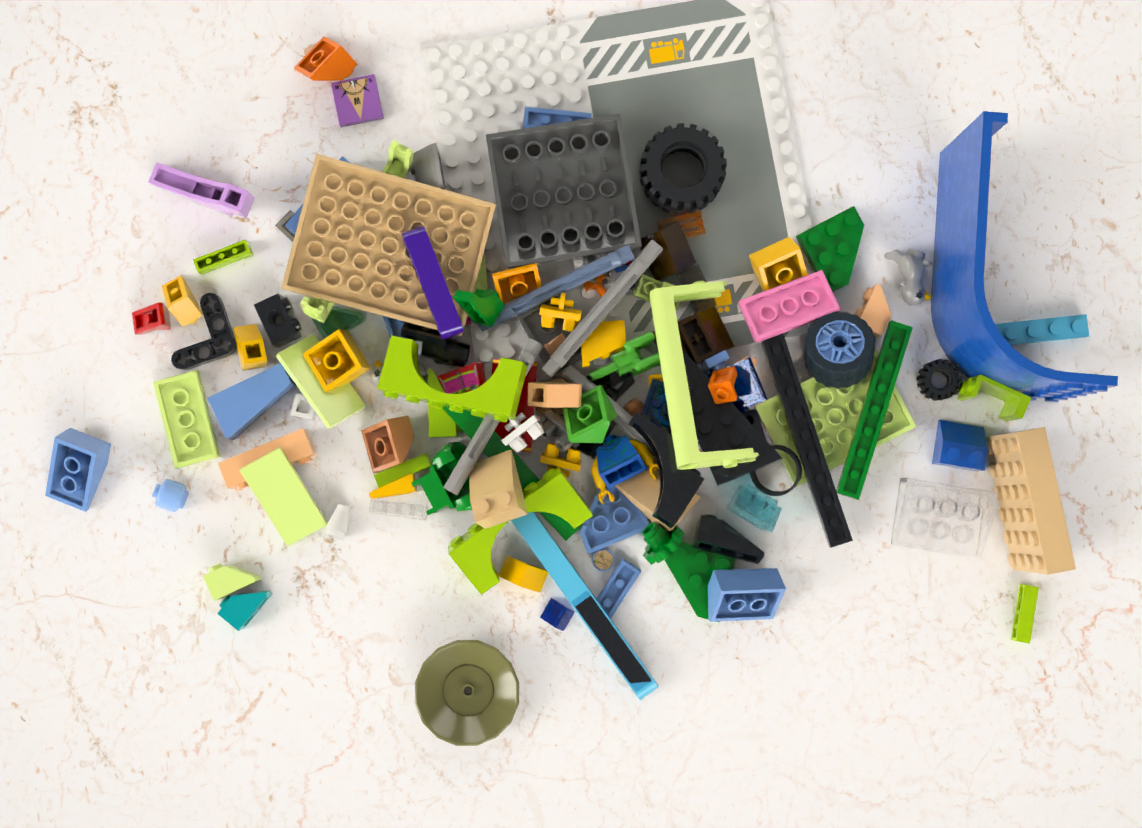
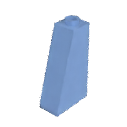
M280 363L207 399L225 438L234 440L295 387L296 384Z

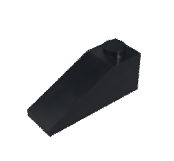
M701 515L697 522L692 548L759 564L763 559L765 552L724 520L718 519L714 515Z

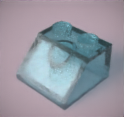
M746 484V486L739 485L726 509L762 531L772 533L782 509L777 506L778 501L767 495L763 498L757 494L759 490L749 484Z

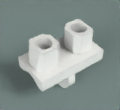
M523 413L515 416V420L509 419L510 422L504 426L507 431H510L513 427L516 429L501 440L505 446L510 445L515 452L519 453L528 446L521 437L522 434L527 431L534 440L545 432L539 423L541 419L537 414L530 417L523 424L520 423L526 418Z

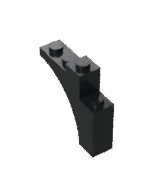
M636 412L628 425L635 429L648 443L655 456L660 475L659 498L652 516L669 528H672L678 522L704 481V478L700 476L701 473L697 469H677L671 431L664 426L658 427L652 423V419L648 415Z

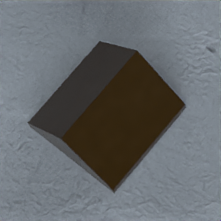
M679 222L641 238L642 250L651 240H654L663 248V251L649 266L656 280L678 273L696 263Z

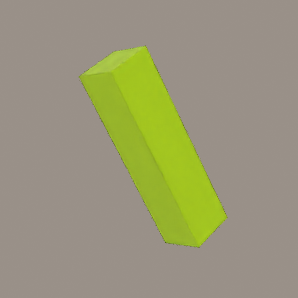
M245 239L193 259L197 272L203 275L254 254L249 242Z
M424 453L373 476L378 488L406 475L423 471L432 466L428 454Z
M1020 584L1011 640L1030 644L1039 587Z

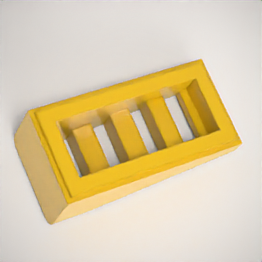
M415 474L406 475L369 493V498L378 499L416 493L417 486L413 487L411 484L416 480Z

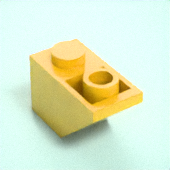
M257 325L233 327L242 371L265 368L267 356L263 338Z

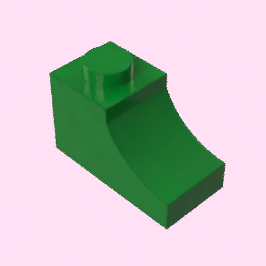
M476 289L474 293L457 290L453 296L471 320L479 325L492 327L504 307L498 293L491 289Z

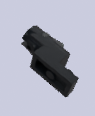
M408 322L404 323L401 329V337L421 341L422 356L432 358L436 364L457 367L466 366L471 347L469 344L456 339L446 338L442 340L438 330Z

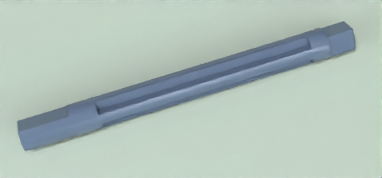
M629 244L504 304L492 327L550 300L551 297L554 298L560 295L561 292L565 293L635 259ZM478 324L482 332L492 328Z

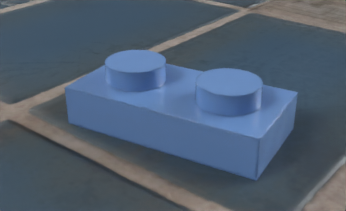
M726 350L704 360L700 366L704 373L710 371L712 374L714 370L723 369L726 366L725 362L729 359Z

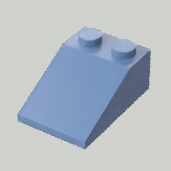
M69 428L54 438L45 496L82 511H88L108 464L111 443L73 428Z

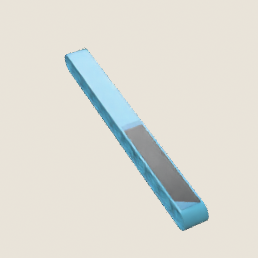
M529 512L527 515L511 520L639 700H642L656 690L659 686L613 621L608 617L603 607L597 602L593 593L534 512Z

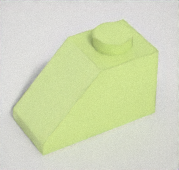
M221 563L208 569L210 573L203 575L214 601L261 580L259 575L232 565L222 566Z

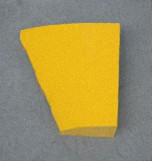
M624 320L603 321L596 327L581 345L583 367L590 366L589 362L600 357L603 360L612 353L624 350V344L626 343Z

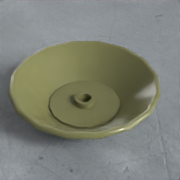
M456 640L437 648L423 662L415 681V706L422 723L437 738L455 746H478L497 738L510 725L519 705V680L512 663L496 647L479 640ZM467 686L471 687L472 693L466 694L464 688Z

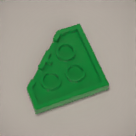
M854 206L796 236L814 272L823 271L832 292L849 284L863 233L864 223Z
M681 542L678 548L671 552L664 561L696 616L709 620L708 584L713 570H732L736 558L692 548V544Z

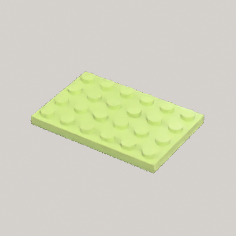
M876 348L871 370L858 384L839 389L824 386V384L818 383L814 377L800 383L829 470L845 463L879 355ZM894 386L876 447L916 427L896 386ZM776 395L754 406L772 444L786 446L798 456L779 396ZM775 449L783 458L781 462L794 484L797 477V468L794 460L786 452ZM803 468L802 476L797 486L807 482Z

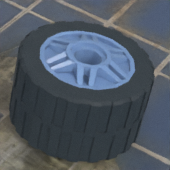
M833 312L816 319L810 325L805 337V366L811 377H814L818 383H822L824 386L839 389L843 387L848 388L861 382L868 375L873 363L875 351L873 330L864 319L862 320L859 316L849 312Z

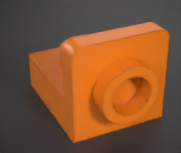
M735 366L712 372L708 387L715 404L737 400L734 384L738 373Z

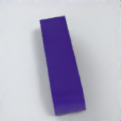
M424 226L401 233L442 340L464 332Z

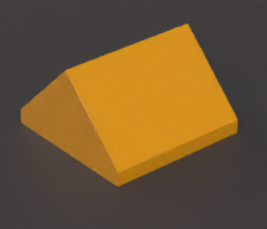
M536 263L492 274L496 292L503 304L541 287Z

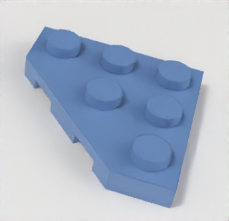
M606 486L607 491L611 492L615 497L614 502L609 499V495H605L604 501L606 505L598 500V494L600 493L598 488L590 507L593 516L586 520L581 528L580 535L588 554L639 534L649 525L647 517L615 486L609 489Z

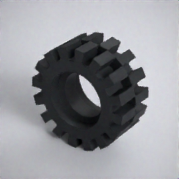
M933 360L923 365V368L919 370L918 373L920 375L916 378V380H919L917 387L922 389L920 393L925 394L927 399L932 398L933 401L948 399L958 392L957 388L961 387L959 381L962 380V376H958L960 370L955 369L956 365L954 363L950 364L949 360ZM937 371L944 373L947 378L945 387L941 389L934 387L931 382L933 373Z

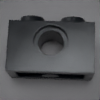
M278 293L254 304L274 347L279 348L302 337L299 330H302L298 319L292 317L290 310L293 308L287 297L283 298ZM284 315V322L281 325H276V317Z

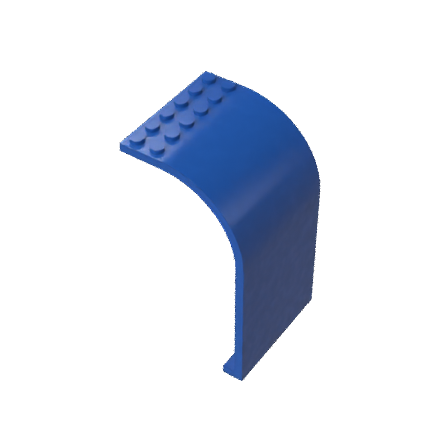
M983 111L940 152L931 288V317L938 342L948 359L967 378L983 375L1032 397L1030 401H1034L1036 398H1045V402H1059V400H1068V398H1077V396L1108 392V388L1118 386V376L1058 371L1034 363L1016 351L1005 340L993 322L984 291L992 136L1008 123V113Z

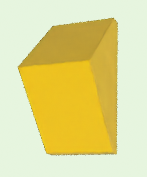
M509 555L506 556L499 573V577L539 593L548 575L546 570Z

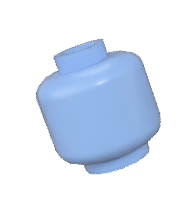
M165 479L161 485L156 484L152 497L156 498L155 504L157 507L176 512L179 508L183 509L189 492L186 491L184 484Z

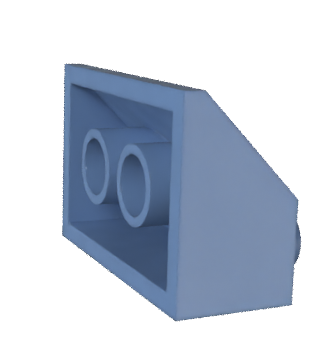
M778 569L713 570L708 584L709 621L773 619L786 590Z

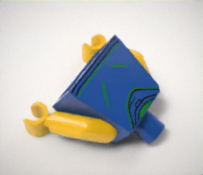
M609 435L605 438V444L596 449L597 457L593 462L591 474L596 488L600 489L598 500L606 505L604 496L607 494L610 501L614 502L615 500L614 495L607 491L606 486L609 489L647 470V465L650 467L651 477L657 480L653 472L659 470L658 465L655 464V458L645 444L634 439L628 440L625 435L619 437Z

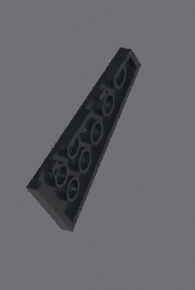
M683 352L696 435L702 451L712 452L753 448V451L758 453V456L755 457L756 461L738 463L737 466L732 468H724L723 465L709 467L717 486L781 461L783 458L732 402L715 404L708 387L710 378L686 352Z

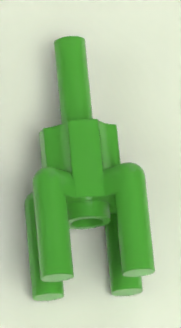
M652 331L627 341L624 344L623 351L610 356L612 363L589 373L591 380H597L614 371L619 376L629 372L636 376L661 365L659 352L643 359L639 351L651 345V341L655 339Z

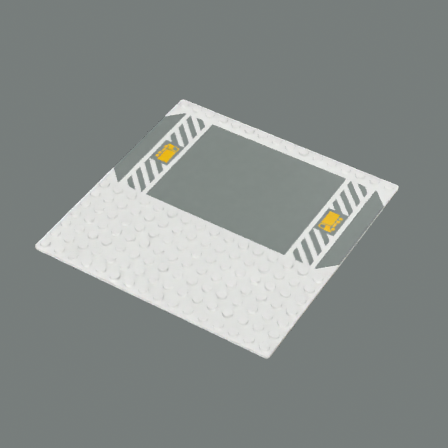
M694 0L423 47L422 53L446 190L496 204L486 134L523 129L525 107L591 113V118L620 114L640 238L679 222L696 260V263L688 268L658 281L668 282L675 286L688 285L696 281H705V283L727 282V285L724 286L725 291L721 292V297L680 302L678 311H676L677 322L715 306L735 347L754 344V339L738 306V301L763 292L754 274L749 255L790 237L800 247L807 275L815 273L796 238L798 234L812 228L768 0ZM678 123H684V127L687 128L690 127V124L697 125L696 129L702 131L703 128L708 130L710 138L715 136L719 140L717 145L718 147H723L725 152L723 157L727 159L725 180L716 198L709 202L702 210L696 209L695 213L691 214L684 211L681 215L675 214L673 210H669V212L663 211L661 205L656 207L652 203V198L645 195L644 186H641L639 173L642 153L648 141H652L653 135L658 131L662 133L664 128L670 125L672 128H676ZM672 153L665 157L662 163L663 176L674 186L682 188L692 187L698 184L703 177L704 169L701 162L690 153ZM497 205L483 253L486 260L488 287L495 292L492 274L518 268H506ZM594 255L587 256L588 264L596 260ZM573 258L537 264L541 286L575 270ZM648 267L643 273V275H646L654 279L653 274L650 268ZM596 278L590 280L589 282H594L596 284ZM606 278L602 280V285L607 291L614 284H610ZM581 284L565 292V300L574 301L573 308L564 307L582 310L578 325L601 297L595 290L590 289L586 293L584 285ZM634 290L627 292L602 320V322L624 320L626 342L650 331H655L651 303L632 296ZM517 316L484 332L472 320L469 325L475 361L483 362L486 381L492 375L493 359H501L502 357L518 360L529 340ZM814 322L783 333L784 337L805 335L808 333L810 325ZM652 340L651 345L639 351L642 358L645 359L658 353V348L654 340ZM538 355L535 360L538 362L536 382L560 378L566 368L555 373L550 378L542 371L544 364ZM609 356L603 360L599 357L590 361V366L588 367L582 366V359L572 365L583 374L612 363Z

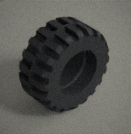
M678 123L676 128H672L670 125L665 127L662 133L658 131L654 134L652 141L649 140L646 144L640 163L641 186H644L645 195L652 198V203L656 207L661 205L663 211L669 212V210H673L678 215H681L684 211H687L688 214L695 213L696 209L702 210L709 202H712L720 191L726 176L727 159L723 157L725 153L723 147H718L717 145L719 140L715 136L710 138L708 136L709 131L705 128L699 131L696 129L697 125L690 124L689 128L684 127V123ZM675 152H687L694 155L703 166L702 179L692 187L682 188L672 185L662 174V163L665 157Z

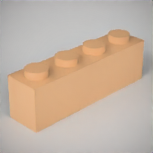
M302 428L219 462L218 465L227 488L240 491L249 487L239 471L240 468L280 446L292 465L298 462L300 465L311 462L312 457L317 455L308 430Z

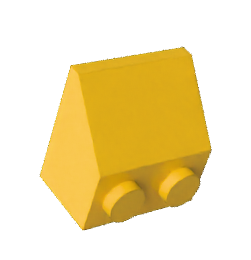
M790 237L749 255L754 274L763 292L807 276L800 247Z
M336 330L303 353L325 392L354 381L371 369L360 348L347 330Z

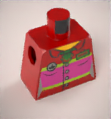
M475 362L437 376L444 392L448 394L466 393L486 382L483 362Z

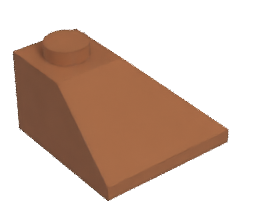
M409 416L387 419L361 430L373 474L404 462L414 439Z

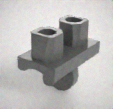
M549 410L545 414V421L541 425L545 432L542 436L549 439L555 433L558 436L555 440V445L562 452L570 447L576 449L579 443H571L568 440L564 415L561 414L558 417Z

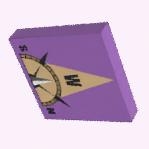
M374 74L331 83L340 127L384 119Z

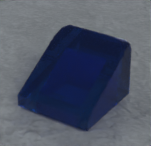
M551 598L540 618L553 627L564 631L574 615V611Z

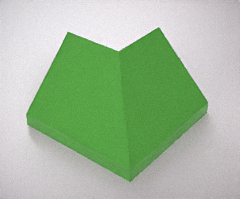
M601 385L581 395V407H563L568 440L571 443H603L610 422L618 416Z

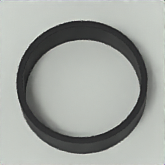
M771 445L774 449L786 452L794 460L797 468V477L792 487L785 491H772L760 483L756 476V471L750 473L753 484L762 493L770 496H781L797 486L802 476V465L799 457L790 448L783 445Z

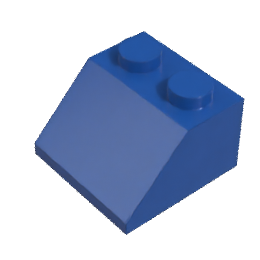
M938 420L932 464L976 472L985 471L988 445L984 427Z

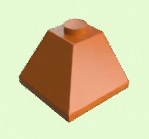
M323 36L294 69L312 81H336L349 77L358 64L341 45Z

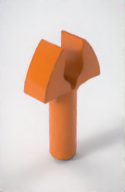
M602 274L596 277V284L589 281L583 283L586 293L591 289L595 290L602 297L607 292L602 285V280L606 278V275Z

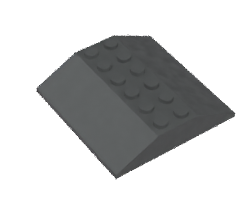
M620 114L486 134L506 268L609 253L628 244L631 249L642 247Z

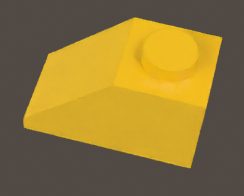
M182 275L162 285L167 308L182 327L194 323L202 316L200 306Z

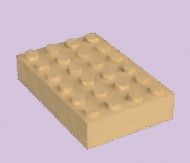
M1045 427L986 437L988 445L987 455H989L990 460L989 473L994 478L995 487L993 492L1000 506L998 516L1004 525L1003 539L1008 544L1009 565L1016 571L1045 575L1076 570Z

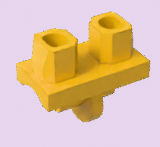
M561 292L560 299L551 297L550 303L559 305V307L541 304L539 315H542V327L554 328L556 317L564 319L563 330L572 332L576 328L578 321H580L582 310L565 308L564 306L573 308L574 301L565 300L566 293Z
M548 443L545 452H542L541 463L557 466V468L560 467L568 478L570 471L562 468L580 471L582 463L580 461V449L570 447L567 458L558 456L559 449L555 443ZM548 466L547 471L550 470V469H554V470H555L556 468H555V467Z

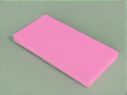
M822 270L738 301V306L755 343L812 323L824 315L840 312L841 310Z

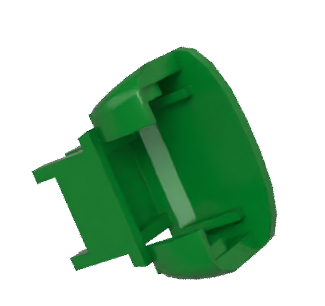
M450 442L445 445L431 460L433 463L429 467L431 472L411 483L413 487L421 485L433 508L426 511L427 515L437 513L448 506L450 509L456 508L457 512L472 510L469 476L458 495L443 488L467 448L461 442Z

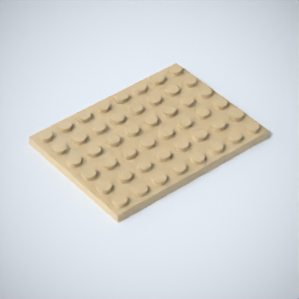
M316 154L281 289L438 330L401 234L424 226L464 329L467 314L453 296L457 290L474 292L496 204ZM463 332L457 334V336H461V337H462Z

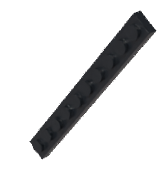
M782 333L763 340L761 345L829 548L853 541L784 334Z

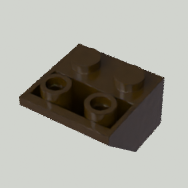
M715 306L678 321L680 339L688 355L697 365L724 350L727 351L735 347Z

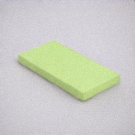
M313 334L277 353L276 358L326 427L330 429L363 410L366 405L350 383L328 392L324 391L303 356L304 352L319 343V340Z
M194 370L154 381L153 384L175 469L221 457L199 371Z
M281 446L240 468L239 471L287 547L327 525V520Z

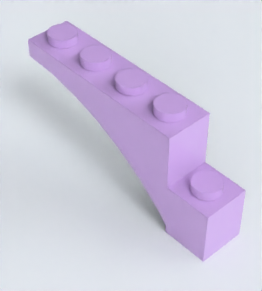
M158 162L148 181L153 186L232 217L236 214L247 218L255 199L249 191L232 184L204 179Z

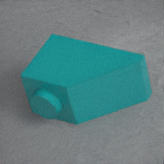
M271 591L236 594L231 597L228 595L220 603L221 609L217 614L237 631L243 630L273 593Z

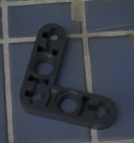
M206 293L200 300V306L211 339L175 351L171 357V362L175 368L189 370L230 356L236 351V339L223 301L215 293ZM210 298L217 301V303H214V309L216 312L221 311L220 314H214L213 309L207 306L210 303ZM218 318L224 321V327L221 330L213 328V322ZM224 340L231 343V345H228L227 351L223 348L216 349L215 351V348L212 346L213 343L216 347L222 346ZM206 346L209 348L210 354L207 358L202 359L199 356V350ZM181 355L185 357L194 356L196 362L190 358L185 360V365L178 363V360L181 359Z

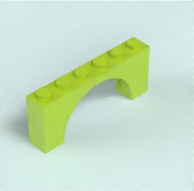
M391 335L377 388L384 393L385 397L397 399L398 396L405 397V401L414 404L424 401L428 402V406L439 409L441 405L448 406L450 411L463 413V410L472 411L471 415L485 418V414L494 416V420L500 422H507V419L515 420L527 371V366L524 362L501 357L493 375L480 387L461 394L443 393L431 388L422 377L418 365L419 345L412 339Z
M560 467L555 470H548L537 483L532 482L524 488L523 496L528 513L547 512L555 514L566 520L574 529L593 516L588 504ZM509 521L487 529L474 523L469 527L466 534L456 536L449 543L448 554L481 595L500 582L499 573L491 559V550L497 534Z

